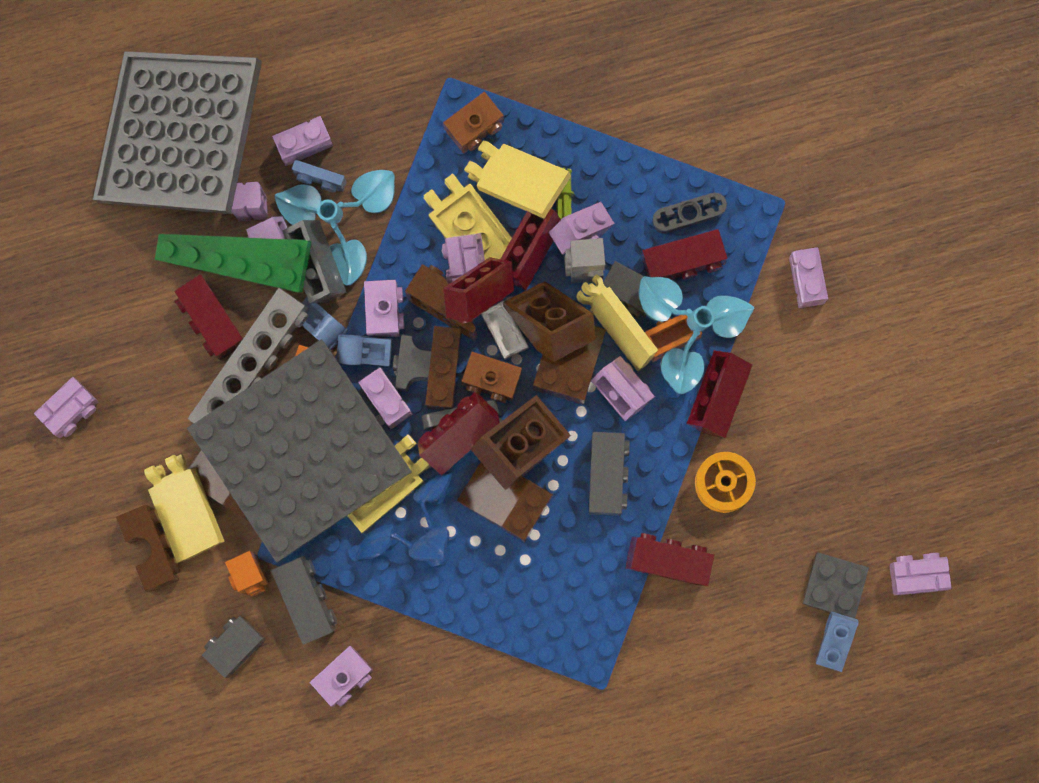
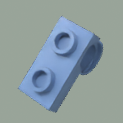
M306 297L302 304L309 308L306 312L308 317L302 326L319 341L322 339L326 346L333 350L338 344V335L346 334L349 330L317 303H309Z
M339 334L337 362L349 365L371 364L390 366L392 339Z
M830 612L825 626L824 637L816 658V664L842 672L859 623L857 619Z

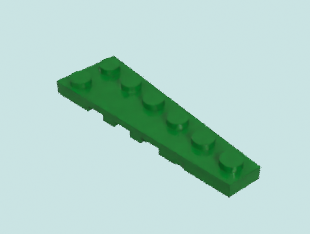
M159 234L155 260L294 292H303L312 241Z

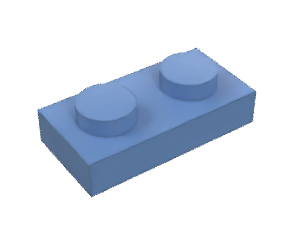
M298 160L294 161L292 171L294 176H297L296 179L305 184H311L312 182L321 184V188L329 192L335 193L336 190L344 191L347 183L345 176Z

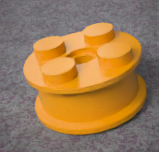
M719 452L708 457L698 469L695 477V490L700 501L707 508L720 513L733 512L745 505L753 495L756 484L752 466L745 458L732 452ZM721 479H728L729 486L722 485Z

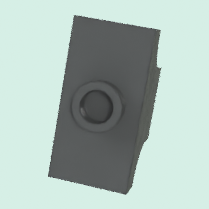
M401 335L399 355H394L393 371H397L395 388L398 392H408L409 387L414 382L428 381L431 351H423L416 348L412 336Z

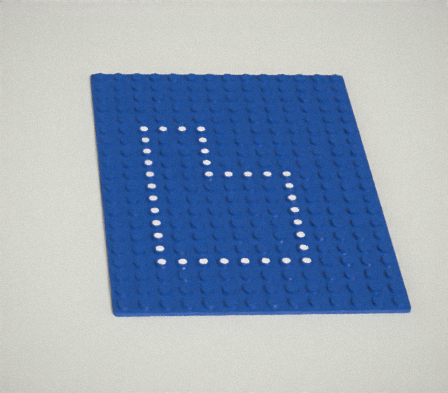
M447 78L366 281L396 280L398 287H402L403 303L398 304L399 313H404L405 328L400 329L399 337H382L392 339L390 366L371 364L349 365L341 363L339 365L393 445L398 444L407 435L411 436L417 443L406 452L407 456L415 464L421 458L418 450L419 439L424 433L432 431L424 430L421 416L441 411L426 408L428 381L414 382L409 387L408 392H398L412 415L391 430L358 382L378 368H381L395 388L397 371H393L394 355H399L401 335L412 336L416 348L423 351H431L434 326L450 327L409 302L405 293L406 288L422 264L428 268L430 265L437 267L444 273L443 277L445 279L446 271L449 270L448 259L444 258L442 252L445 237L428 217V214L434 210L424 200L423 195L432 189L441 201L452 194L444 183L445 179L454 174L463 188L469 184L473 186L511 237L514 236L527 212L479 191L476 186L478 182L469 179V173L464 171L469 161L476 163L483 169L488 160L481 157L483 152L479 151L478 147L473 151L468 149L462 153L444 130V121L484 91L504 115V123L499 132L492 136L488 134L482 141L491 143L499 150L503 144H506L555 166L565 168V170L571 169V191L574 192V196L571 197V213L573 214L601 202L615 223L600 237L603 238L605 255L603 282L615 261L647 277L641 257L642 250L719 229L728 258L726 264L722 265V269L708 273L707 269L699 271L697 276L683 280L682 277L672 279L680 287L683 296L682 303L676 308L677 310L691 309L694 311L698 307L706 306L711 299L717 296H732L749 303L782 215L785 201L782 198L454 78ZM710 193H719L726 199L727 206L725 212L719 218L666 234L657 232L653 227V216L660 208ZM711 200L709 206L702 208V203H698L702 210V216H706L704 214L706 209L713 208L717 212L721 205ZM555 201V203L553 204V206L551 207V209L555 210V212H556V201ZM688 206L682 210V215L685 219L692 220L696 218L697 212L693 207ZM677 210L674 211L675 215L671 218L661 215L658 224L663 223L664 227H667L669 221L677 219L676 223L679 224ZM553 241L527 290L546 281L592 312L590 305L582 304L577 300L576 295L580 290L582 291L583 283H571V276H566L565 274L566 254H562ZM587 282L588 285L592 283L596 286L594 282ZM514 286V291L496 304L506 301L526 290ZM364 287L348 324L347 330L349 331L346 335L367 336ZM672 313L670 318L673 319L679 315ZM480 314L472 321L477 331L478 338L474 342L463 334L461 337L460 355L456 372L454 408H457L463 398L472 395V393L465 390L466 386H463L461 381L471 352H475L522 368V375L513 401L506 400L505 404L497 402L500 419L504 420L537 395L571 435L564 443L537 464L534 469L523 476L553 494L552 500L526 542L520 541L457 502V499L481 462L470 450L446 471L451 472L452 477L445 493L437 501L428 502L427 505L434 528L443 526L449 530V539L446 545L448 555L438 566L432 567L427 561L412 559L409 556L410 548L398 540H392L389 548L375 558H356L357 550L363 539L379 526L393 525L395 528L393 533L399 534L412 544L430 531L421 508V503H416L413 500L415 490L364 533H361L350 518L346 516L278 563L274 560L263 542L257 555L259 559L276 566L284 565L305 555L306 560L310 559L316 570V574L313 576L320 583L603 690L609 682L648 576L647 573L625 569L632 537H640L641 533L657 536L656 541H661L701 431L686 423L713 351L731 352L736 336L733 338L720 337L713 331L712 325L701 331V338L693 342L689 352H696L702 356L704 361L703 375L692 390L684 394H678L662 375V358L654 362L650 360L643 369L637 371L606 331L592 379L605 366L621 356L626 363L631 365L634 373L643 383L648 385L651 393L655 396L642 410L634 414L627 421H624L592 382H590L584 405L534 391L533 384L543 354L537 351L519 328L528 345V349L504 360L488 326ZM593 314L594 326L605 329ZM648 315L646 318L639 316V318L633 317L644 332L656 327V323L659 322L651 319ZM481 392L480 396L485 401L492 400L490 399V394ZM593 432L625 433V440L630 441L629 457L624 456V467H628V483H623L622 493L627 494V510H622L621 516L589 514ZM431 466L419 476L425 481L439 473Z

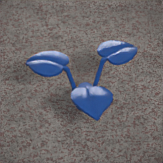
M445 472L443 475L437 474L426 479L414 492L413 500L416 503H421V508L430 529L426 535L412 544L399 534L393 533L395 530L393 525L379 526L363 539L357 550L356 558H375L389 548L392 540H398L410 548L409 556L412 559L427 561L432 567L441 564L448 555L446 545L449 539V530L443 526L434 528L427 505L428 502L437 501L445 493L452 477L451 472Z

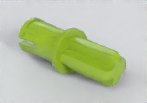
M568 168L567 171H569L571 175L572 170ZM571 177L556 199V213L561 220L572 214L571 197L574 196V192L571 191Z

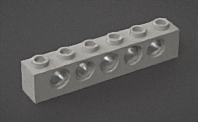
M278 288L188 419L193 423L197 422L215 410V406L219 401L226 403L259 381L266 369L270 371L278 360L276 355L280 349H285L292 341L293 336L291 334L296 326L301 327L308 317L306 312L309 308L284 290ZM284 314L287 317V323L284 327L277 328L275 320L279 315ZM265 336H270L272 340L270 348L262 350L260 346L261 339ZM249 358H255L256 368L248 372L245 368V363ZM238 379L241 382V389L233 394L230 390V384L233 380Z

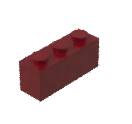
M550 209L544 219L526 212L501 259L512 262L514 286L527 290L554 240L550 236L549 231L561 221L555 210Z
M719 229L642 250L641 254L647 277H664L670 280L682 277L683 280L697 276V272L706 269L708 273L718 271L723 268L722 265L726 264L728 259Z
M489 257L444 287L446 318L458 320L460 323L472 322L474 318L489 310L491 306L513 292L512 262Z
M201 274L174 291L178 297L175 300L176 305L183 314L188 312L192 318L188 323L196 335L200 333L203 335L206 342L202 345L210 357L215 355L219 360H222L233 353L243 340V337Z
M714 350L686 424L707 435L726 438L753 365L733 353Z
M476 392L470 397L463 398L458 404L457 409L451 414L444 415L440 419L438 426L431 432L428 431L421 436L418 443L419 456L439 474L443 475L468 453L484 434L500 423L498 412Z
M641 533L640 537H632L625 569L699 586L709 585L715 555L707 553L708 548L692 545L691 549L681 547L682 542L666 539V543L656 541L657 536Z

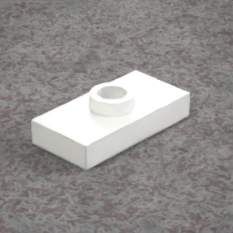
M504 301L490 307L489 310L481 313L504 360L528 349V345L516 322L503 307Z

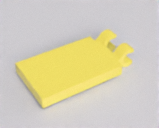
M484 140L478 147V150L483 152L481 157L488 160L484 168L482 169L476 163L469 161L464 171L469 173V179L478 182L476 186L479 191L543 219L571 177L569 171L506 144H503L499 150Z
M451 174L445 179L444 183L452 194L442 201L432 189L423 195L424 200L434 210L428 214V217L445 238L481 233L485 260L489 257L501 259L512 237L471 184L463 188L455 175Z
M596 274L592 279L596 286L592 283L589 285L587 282L583 283L582 291L580 290L577 293L576 298L580 303L591 306L590 310L635 369L640 371L650 362L658 349L610 287L606 288L602 278Z
M405 436L395 445V448L412 473L348 515L361 533L366 532L424 482L419 475L431 466L423 458H420L414 464L407 456L406 452L417 444L411 436Z
M183 454L178 456L172 455L165 459L167 467L173 472L167 476L162 465L157 467L153 465L144 470L147 479L154 485L148 491L177 563L184 562L225 542L195 468H187Z

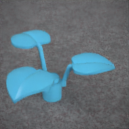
M376 170L360 176L354 182L351 189L352 195L358 199L357 202H339L336 204L332 200L322 201L318 190L306 184L297 185L275 194V201L283 217L292 225L302 220H316V214L326 223L331 224L341 244L335 243L329 247L343 284L349 286L362 275L367 262V253L360 241L355 239L348 242L345 241L337 226V223L343 217L342 208L358 207L362 204L364 209L370 213L385 211L391 205L394 198L395 175L392 171Z
M644 276L639 284V300L644 312L651 319L664 322L670 318L672 313L688 316L687 324L693 330V335L685 345L684 351L674 348L666 352L661 360V372L664 379L676 393H687L698 384L704 372L702 356L696 352H689L691 345L697 336L700 335V332L712 325L713 331L718 336L733 338L739 335L745 328L754 310V306L736 297L717 296L711 299L706 306L698 307L694 311L691 309L677 310L676 308L681 305L683 299L680 287L668 278Z

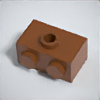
M484 91L444 121L443 126L446 133L464 153L468 149L473 151L479 147L482 139L488 134L492 136L499 132L503 127L504 115Z
M471 352L461 382L463 386H466L465 390L472 394L476 392L479 395L481 392L491 395L490 399L505 404L506 400L512 402L522 375V368Z

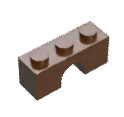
M434 326L425 403L427 409L443 411L454 408L456 372L462 337L460 328Z
M145 504L117 516L116 519L125 542L131 544L138 540H147L151 546V555L148 560L135 566L144 590L152 592L179 581L177 574L181 571L176 559L170 558L167 549L171 547L166 534H161L158 524L161 521L156 509L151 510V507Z

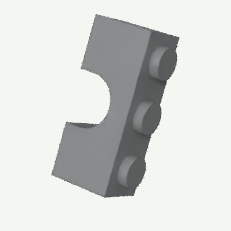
M603 238L570 241V249H565L566 276H571V283L593 282L592 279L596 274L603 280V270H605Z

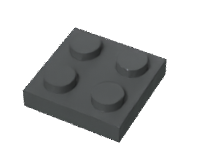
M817 552L802 604L855 619L869 567Z

